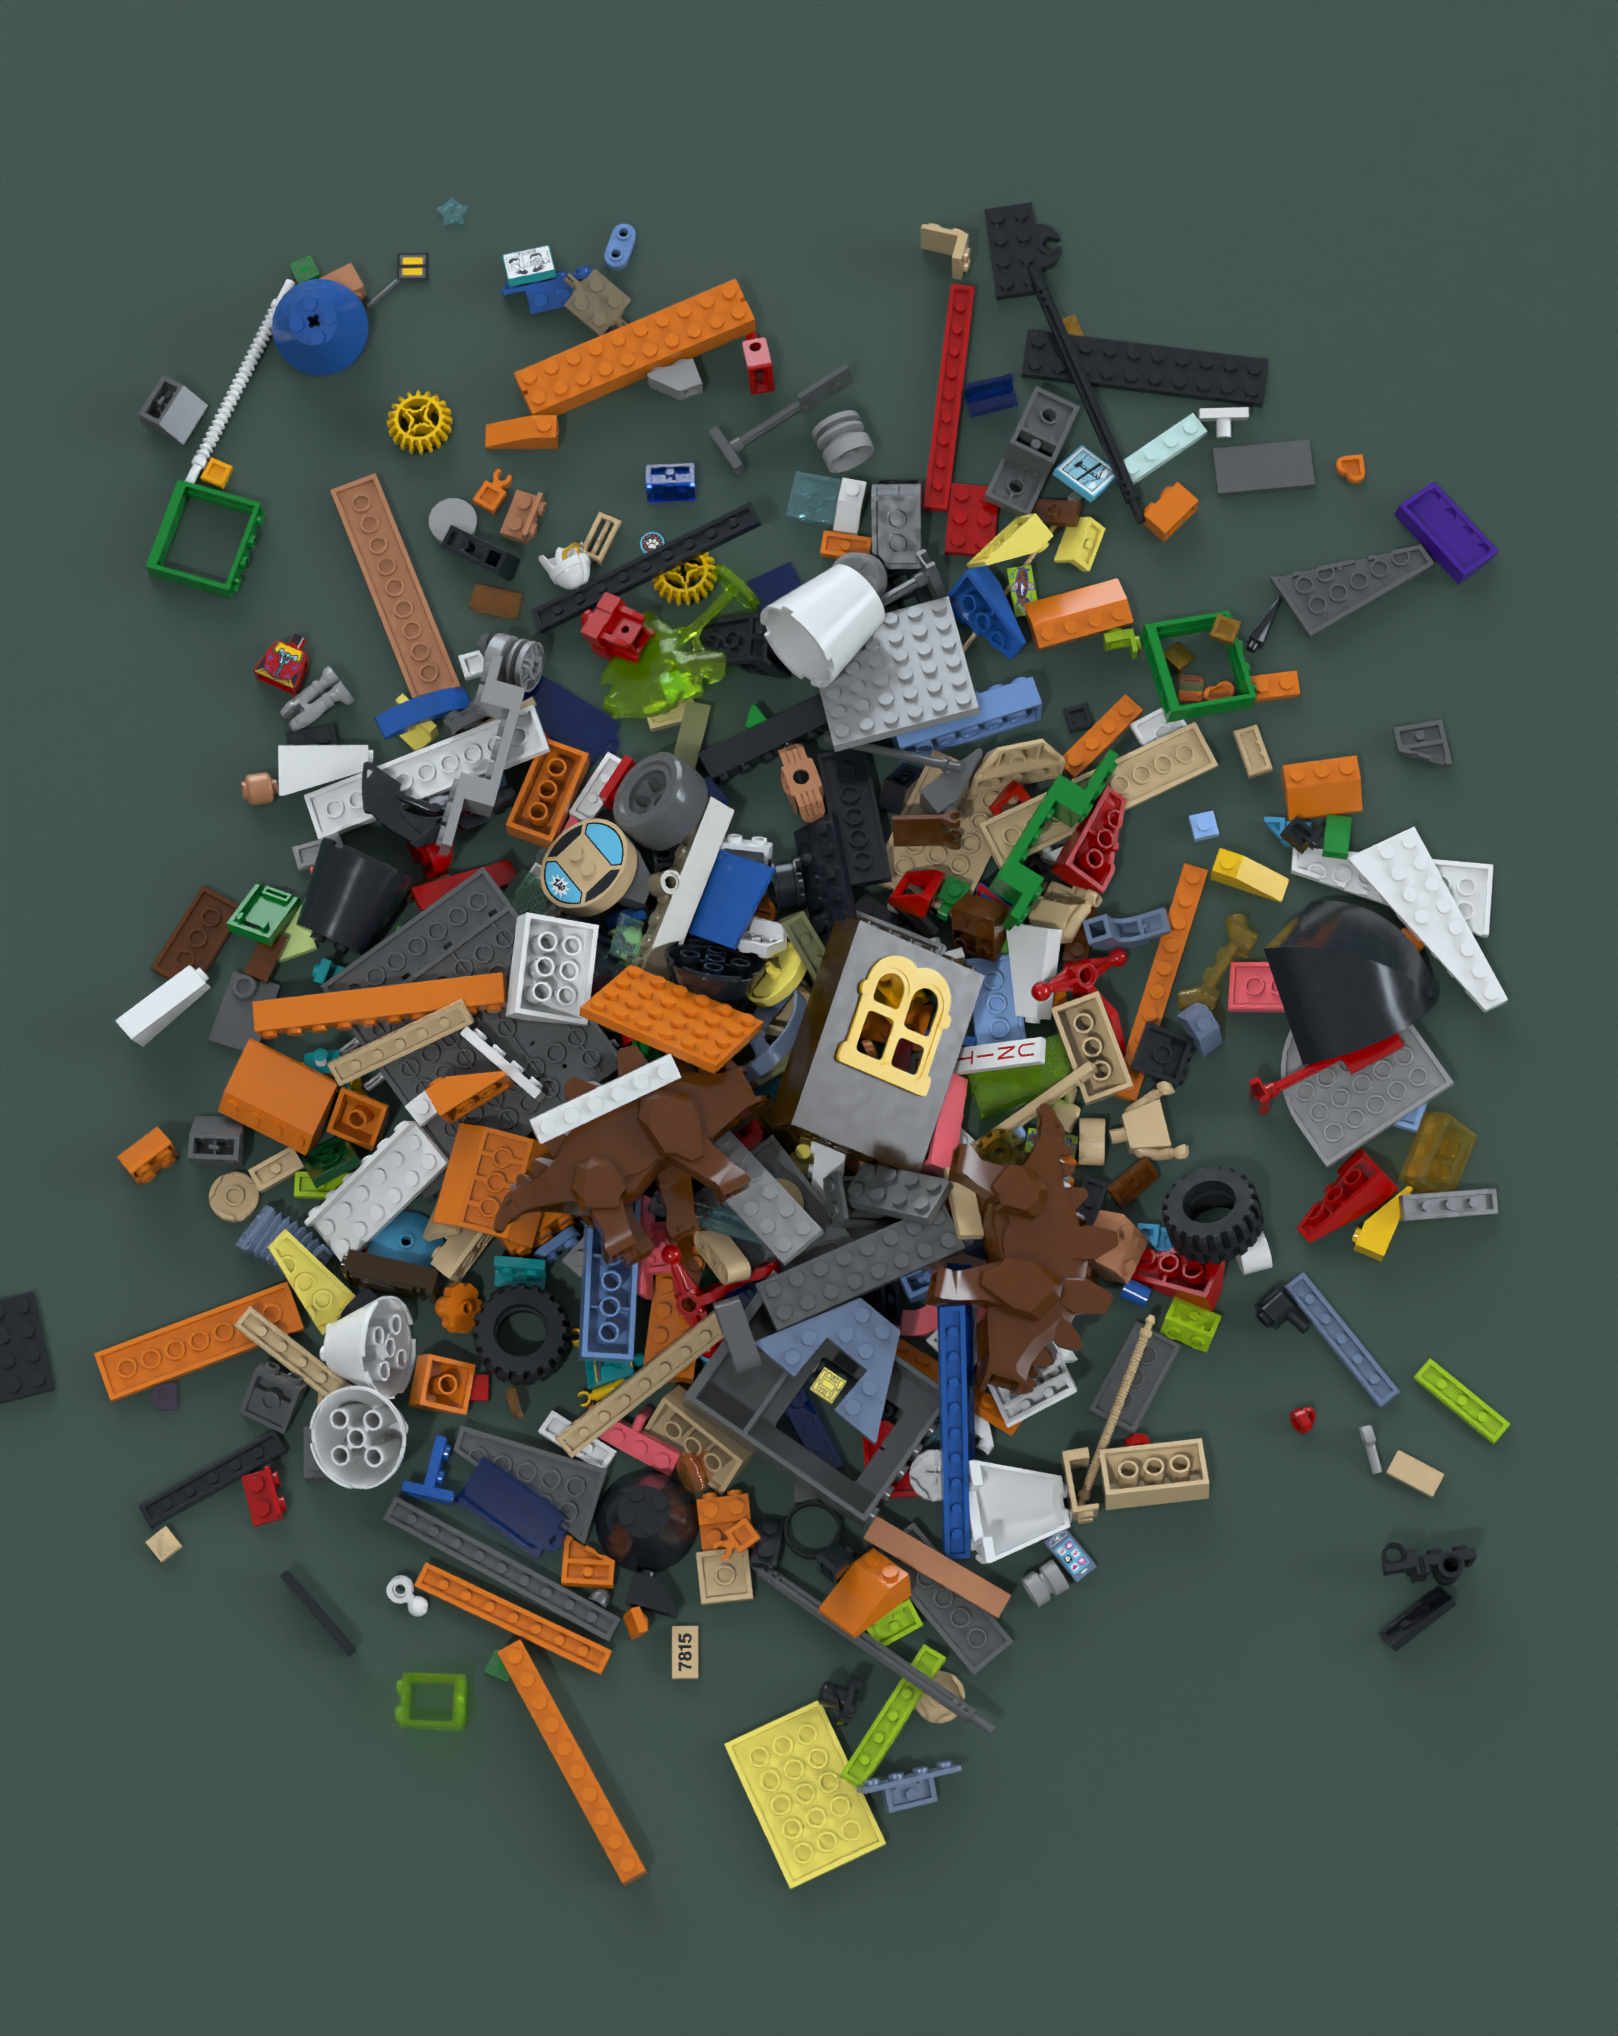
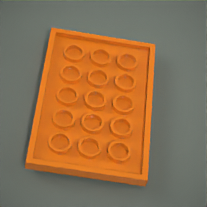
M632 965L626 967L580 1007L579 1016L714 1074L762 1030L764 1022L751 1014L740 1012L727 1004H721L706 995L694 994L688 991L685 986L674 984L661 976L653 975L640 967Z

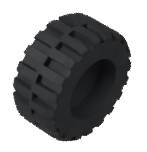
M1212 1166V1169L1199 1168L1195 1173L1189 1172L1185 1174L1184 1179H1178L1173 1184L1174 1188L1168 1190L1162 1205V1217L1171 1245L1174 1246L1177 1253L1185 1256V1259L1192 1262L1197 1260L1199 1264L1207 1265L1208 1262H1213L1216 1265L1221 1264V1261L1228 1260V1262L1233 1261L1235 1256L1239 1254L1241 1256L1248 1251L1247 1248L1249 1246H1254L1258 1241L1257 1237L1261 1235L1263 1230L1264 1215L1257 1190H1255L1252 1181L1246 1178V1175L1238 1171L1235 1173L1234 1169L1228 1167L1221 1169L1220 1166ZM1223 1207L1232 1209L1226 1217L1213 1223H1198L1194 1221L1198 1215L1212 1208Z
M518 1283V1287L514 1288L511 1285L504 1286V1291L500 1293L494 1291L490 1294L491 1299L488 1302L486 1300L483 1301L480 1305L481 1311L476 1313L474 1317L475 1326L472 1327V1336L477 1355L490 1374L496 1375L497 1379L503 1382L507 1380L510 1381L511 1385L518 1386L519 1383H525L526 1386L534 1385L533 1381L539 1379L543 1382L548 1379L547 1375L551 1372L555 1374L560 1369L559 1365L561 1362L565 1363L568 1357V1349H571L572 1332L567 1313L563 1305L554 1298L552 1293L548 1290L542 1291L539 1286L527 1287L526 1283ZM519 1313H530L538 1316L546 1328V1339L543 1345L536 1352L527 1356H513L506 1353L498 1340V1332L504 1321Z

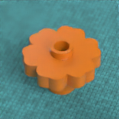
M452 1282L449 1286L445 1287L444 1295L439 1297L435 1303L436 1314L442 1318V1326L450 1333L467 1334L475 1326L474 1317L476 1313L481 1311L480 1305L482 1301L477 1299L478 1290L471 1283Z

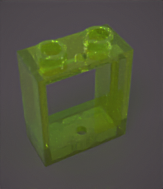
M403 1672L402 1679H398L397 1695H401V1706H396V1721H400V1726L406 1729L465 1730L467 1676L465 1674ZM411 1683L454 1684L452 1721L409 1720Z

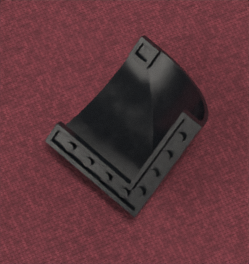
M1339 901L1311 902L1264 948L1303 1065L1349 1054L1387 1039L1417 1022L1439 1001L1438 990L1433 985L1427 966L1412 942L1388 920L1358 905Z

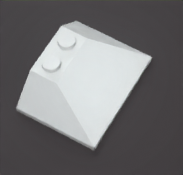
M1065 1363L1059 1365L1048 1374L1042 1375L1043 1378L1039 1375L1037 1378H1032L1037 1385L1030 1394L1017 1397L1011 1395L1007 1389L988 1384L1008 1428L1077 1392V1387Z

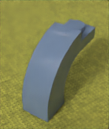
M1164 907L1129 918L1115 919L1104 914L1083 921L1088 944L1092 948L1099 950L1136 947L1151 943V939L1172 933L1167 911Z

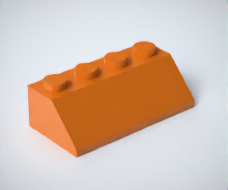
M1118 578L1023 604L1036 652L1103 634L1114 628L1128 627L1134 623L1127 597Z

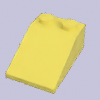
M1036 513L1017 516L966 565L969 568L981 567L1027 554L1030 555L1035 552L1040 553L1049 546L1048 541L1054 535Z

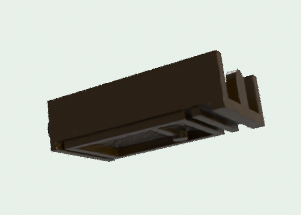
M349 1249L348 1255H344L341 1261L340 1270L343 1271V1276L348 1285L354 1284L355 1286L367 1287L372 1290L417 1300L419 1297L420 1301L423 1302L425 1299H429L430 1303L434 1305L439 1298L443 1280L437 1277L439 1273L437 1269Z

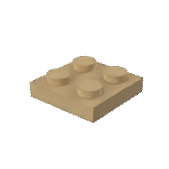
M735 1548L732 1556L724 1561L721 1560V1557L726 1554V1549L696 1552L701 1605L753 1600L748 1549L739 1554Z

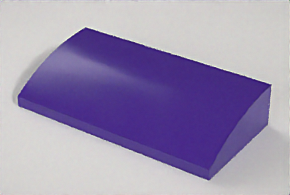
M1432 482L1400 504L1394 514L1458 585L1480 570L1499 552L1435 482Z

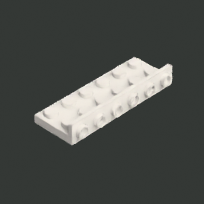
M402 1121L394 1128L395 1133L383 1139L377 1145V1150L372 1155H368L361 1160V1165L355 1172H351L343 1178V1184L338 1189L330 1191L325 1196L326 1200L308 1213L309 1217L304 1221V1224L307 1227H314L340 1261H342L344 1255H348L349 1249L361 1252L448 1167L449 1160L416 1121Z

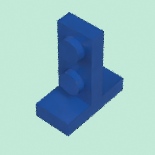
M436 1435L424 1485L403 1481L401 1491L404 1495L454 1506L455 1493L437 1488L438 1485L442 1486L445 1470H442L444 1460L448 1461L451 1454L452 1446L448 1445L447 1437Z

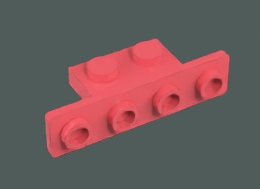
M642 1195L640 1224L655 1248L651 1256L638 1262L636 1293L650 1300L653 1299V1275L671 1273V1266L666 1264L661 1256L663 1248L669 1245L665 1238V1221L655 1222V1200Z

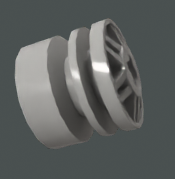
M854 410L842 411L831 415L816 425L812 431V437L817 442V448L823 451L822 458L828 470L832 473H841L853 469L868 460L874 453V446L867 433L863 432L864 425L860 422V417Z
M502 633L493 636L485 651L483 668L486 661L491 662L493 654L501 656L503 658L497 681L525 688V692L532 691L538 684L544 667L545 654L541 643L529 641L528 639L519 640L515 636Z

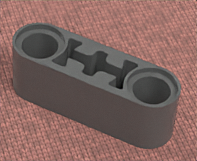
M739 1296L713 1303L714 1312L736 1374L762 1367L761 1359Z

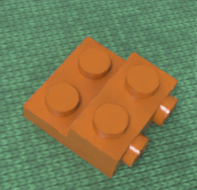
M742 1490L728 1491L727 1496L717 1497V1493H706L701 1495L702 1499L696 1500L702 1552L713 1551V1545L716 1542L729 1539L724 1532L744 1517H747L751 1522L748 1493L743 1494ZM720 1546L716 1550H722L726 1548L724 1546Z

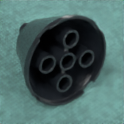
M689 939L688 944L679 945V941L672 942L666 947L664 954L672 983L685 986L688 991L694 994L706 995L710 999L721 1004H727L738 1010L762 977L766 967L764 960L758 955L754 958L747 953L740 952L738 948L734 950L705 939Z
M644 1470L632 1472L619 1478L605 1491L597 1507L595 1526L599 1543L609 1558L615 1560L617 1565L632 1572L640 1573L641 1569L657 1573L676 1565L689 1553L697 1537L699 1519L695 1501L691 1493L680 1481L659 1471Z

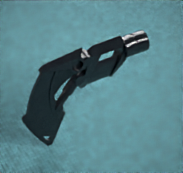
M365 762L362 772L363 811L366 814H372L388 830L410 842L411 847L418 848L435 843L441 825L446 827V823L442 822L447 802L452 803L453 799L448 798L450 791L437 796L435 794L431 795L429 802L415 799L400 791L402 786L400 782L372 763ZM371 770L373 773L367 778V771ZM510 785L498 789L490 817L476 813L468 816L460 813L456 831L458 828L468 830L494 819V814L513 807L517 799L514 789ZM402 803L415 807L416 810L427 813L430 817L411 814L404 810Z

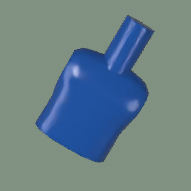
M634 908L612 912L606 916V926L610 930L627 926V923L633 926L646 918V912Z

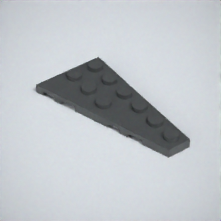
M1420 544L1393 550L1387 554H1374L1364 559L1337 562L1304 572L1296 571L1286 576L1270 577V582L1308 638L1311 639L1434 568L1435 563Z
M460 1426L454 1446L456 1453L508 1488L512 1493L554 1521L565 1531L575 1536L579 1541L587 1544L609 1469Z

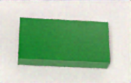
M1327 814L1322 857L1347 860L1352 817Z

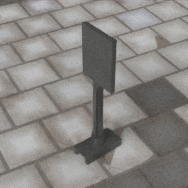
M847 364L843 365L797 395L798 402L787 406L741 437L737 436L729 441L718 426L711 429L709 433L712 436L713 442L736 476L739 477L745 473L744 466L738 455L739 452L745 449V446L794 416L800 409L805 414L852 384L853 380Z
M925 549L916 553L922 570L914 574L910 580L880 596L883 607L917 587L921 588L927 584L937 598L946 594L934 561L930 562Z

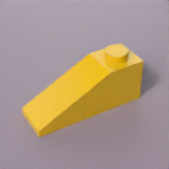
M1222 848L1219 849L1210 880L1279 903L1283 900L1289 882L1288 878L1243 855Z
M1407 1186L1368 1218L1362 1228H1356L1351 1240L1356 1243L1354 1251L1382 1262L1400 1220L1398 1196L1410 1195L1412 1187Z

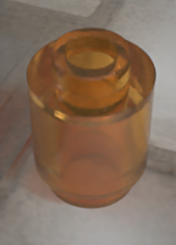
M689 1453L676 1460L678 1465L676 1469L685 1490L698 1493L706 1489L709 1478L701 1459L695 1453Z

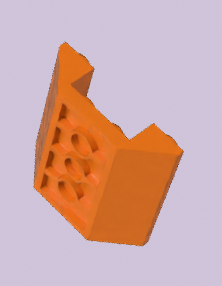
M459 1123L432 1222L507 1240L508 1243L532 1249L542 1212L523 1214L516 1222L508 1224L505 1231L501 1234L496 1233L493 1229L495 1217L504 1197L510 1192L509 1186L516 1184L517 1175H528L534 1180L530 1169L531 1163L538 1157L550 1160L555 1159L552 1158L544 1143L539 1144L534 1139L485 1126Z

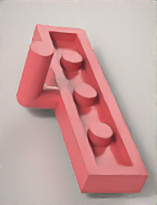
M646 1406L637 1414L633 1424L620 1419L598 1437L668 1476L673 1473L682 1454V1451L642 1430L645 1421L654 1413L651 1406Z

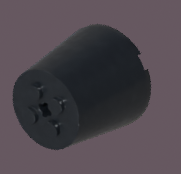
M323 837L296 925L310 932V938L324 943L327 940L334 944L332 948L344 954L351 951L362 956L369 951L413 885L414 879L406 874L398 876L396 875L397 869L349 846L343 845L342 849L335 846L336 841Z

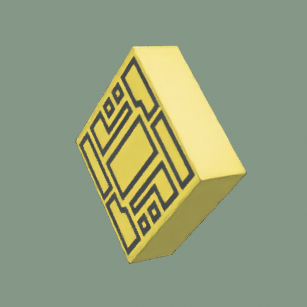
M824 1367L810 1388V1391L832 1404L846 1384V1381Z

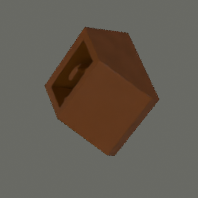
M966 893L951 907L953 949L962 947L964 953L996 963L1007 938L1006 929L1001 925L1010 912V906Z

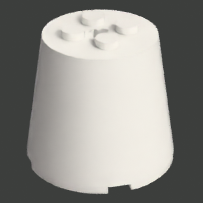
M843 564L831 567L771 603L762 610L760 615L761 624L767 628V632L764 635L778 658L797 677L802 679L805 676L811 680L812 686L820 688L827 687L833 682L885 619L883 604L873 587L857 571Z

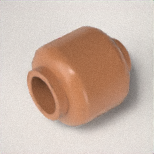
M267 772L246 775L245 781L241 782L243 800L248 801L252 806L272 803L274 794H278L277 780L271 779L270 774Z

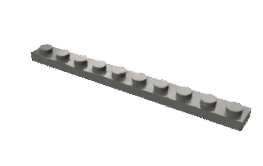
M396 1496L383 1517V1520L607 1642H610L622 1621L620 1617Z

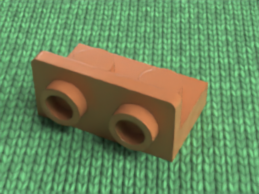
M516 490L500 531L502 537L529 544L530 538H534L537 534L538 524L536 523L539 516H543L546 511L547 503L544 500L543 493L538 492L536 496Z

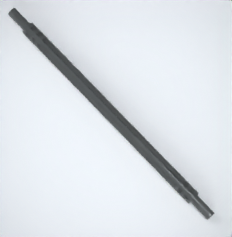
M749 1555V1564L751 1562V1555ZM750 1567L757 1572L756 1575L965 1722L973 1723L990 1736L995 1732L997 1727L978 1715L976 1709L867 1633L863 1632L855 1639L819 1613L818 1608L823 1602L777 1570Z

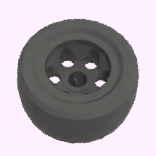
M669 752L652 754L636 764L621 782L613 804L614 821L636 843L653 851L670 849L684 840L701 819L708 799L706 782L683 759Z

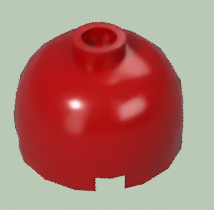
M407 841L415 864L419 861L422 863L426 870L421 872L428 878L440 875L448 869L452 862L454 843H452L449 855L444 856L438 854L440 846H436V842L415 848L411 847L410 842Z

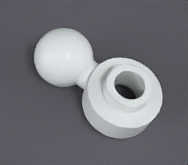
M398 1575L390 1580L386 1589L390 1600L395 1603L406 1602L409 1613L415 1617L423 1616L427 1612V1600L424 1597L413 1595L414 1585L408 1577ZM397 1585H403L405 1590H400Z

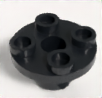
M851 1674L846 1687L825 1681L819 1690L818 1703L822 1706L838 1710L836 1725L847 1727L850 1717L852 1718L856 1707L854 1700L856 1694H859L863 1679L858 1678L856 1675Z

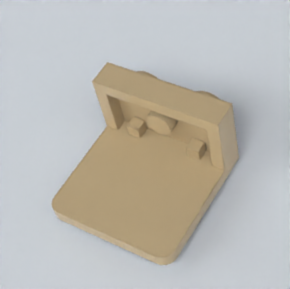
M933 223L928 225L922 224L920 229L921 248L952 255V278L962 280L963 273H968L971 258H969L971 248H969L968 234L960 229L949 230Z

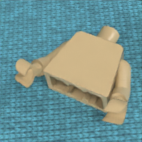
M1047 882L1040 884L1044 888L1041 893L1046 890ZM1088 889L1085 894L1086 901L1084 904L1041 896L1040 894L1032 906L1028 905L1031 908L1027 915L1028 925L1061 929L1060 944L1071 943L1076 937L1083 921L1091 912V907H1098L1102 903V897L1095 891Z
M1166 1081L1158 1083L1156 1085L1158 1089H1152L1127 1106L1124 1114L1121 1116L1122 1127L1109 1130L1112 1145L1126 1142L1129 1154H1135L1138 1158L1145 1156L1149 1160L1162 1161L1173 1158L1186 1159L1189 1155V1148L1186 1144L1174 1149L1171 1148L1160 1097L1173 1094L1175 1091L1172 1084Z

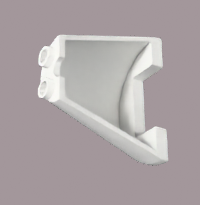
M977 1460L968 1461L971 1551H977L976 1560L982 1564L992 1563L1070 1527L1072 1515L1070 1509L1064 1506L1063 1499L1067 1497V1487L1062 1482V1476Z

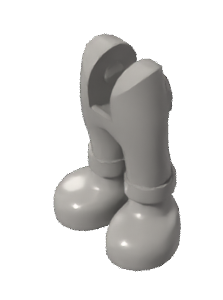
M327 666L323 669L322 677L319 681H313L311 685L288 701L279 713L283 719H289L301 711L300 714L289 722L291 730L298 731L316 721L329 707L331 708L335 705V702L341 701L346 705H351L355 700L330 666ZM333 687L329 692L324 693L327 688ZM323 694L319 699L310 704L316 697Z

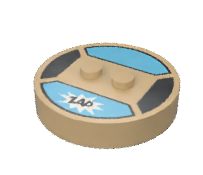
M587 819L570 826L553 841L544 856L540 871V881L544 894L561 911L575 917H589L609 909L620 900L633 881L637 869L635 845L630 837L617 825L605 819Z

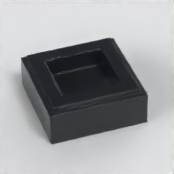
M1087 703L1063 709L1069 734L1089 730L1093 726Z

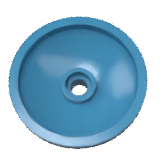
M402 1211L368 1244V1253L436 1269L430 1264L433 1260L431 1256L439 1245H444L443 1238L433 1241L425 1240L422 1235L429 1218L417 1212ZM408 1239L411 1244L404 1246L401 1242Z

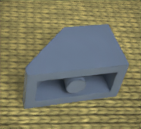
M1195 1002L1176 1016L1189 1038L1194 1039L1193 1044L1201 1057H1205L1223 1044L1220 1026L1206 1005Z

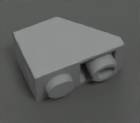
M693 358L688 360L680 359L673 365L656 367L647 373L650 388L680 401L703 393L702 381Z

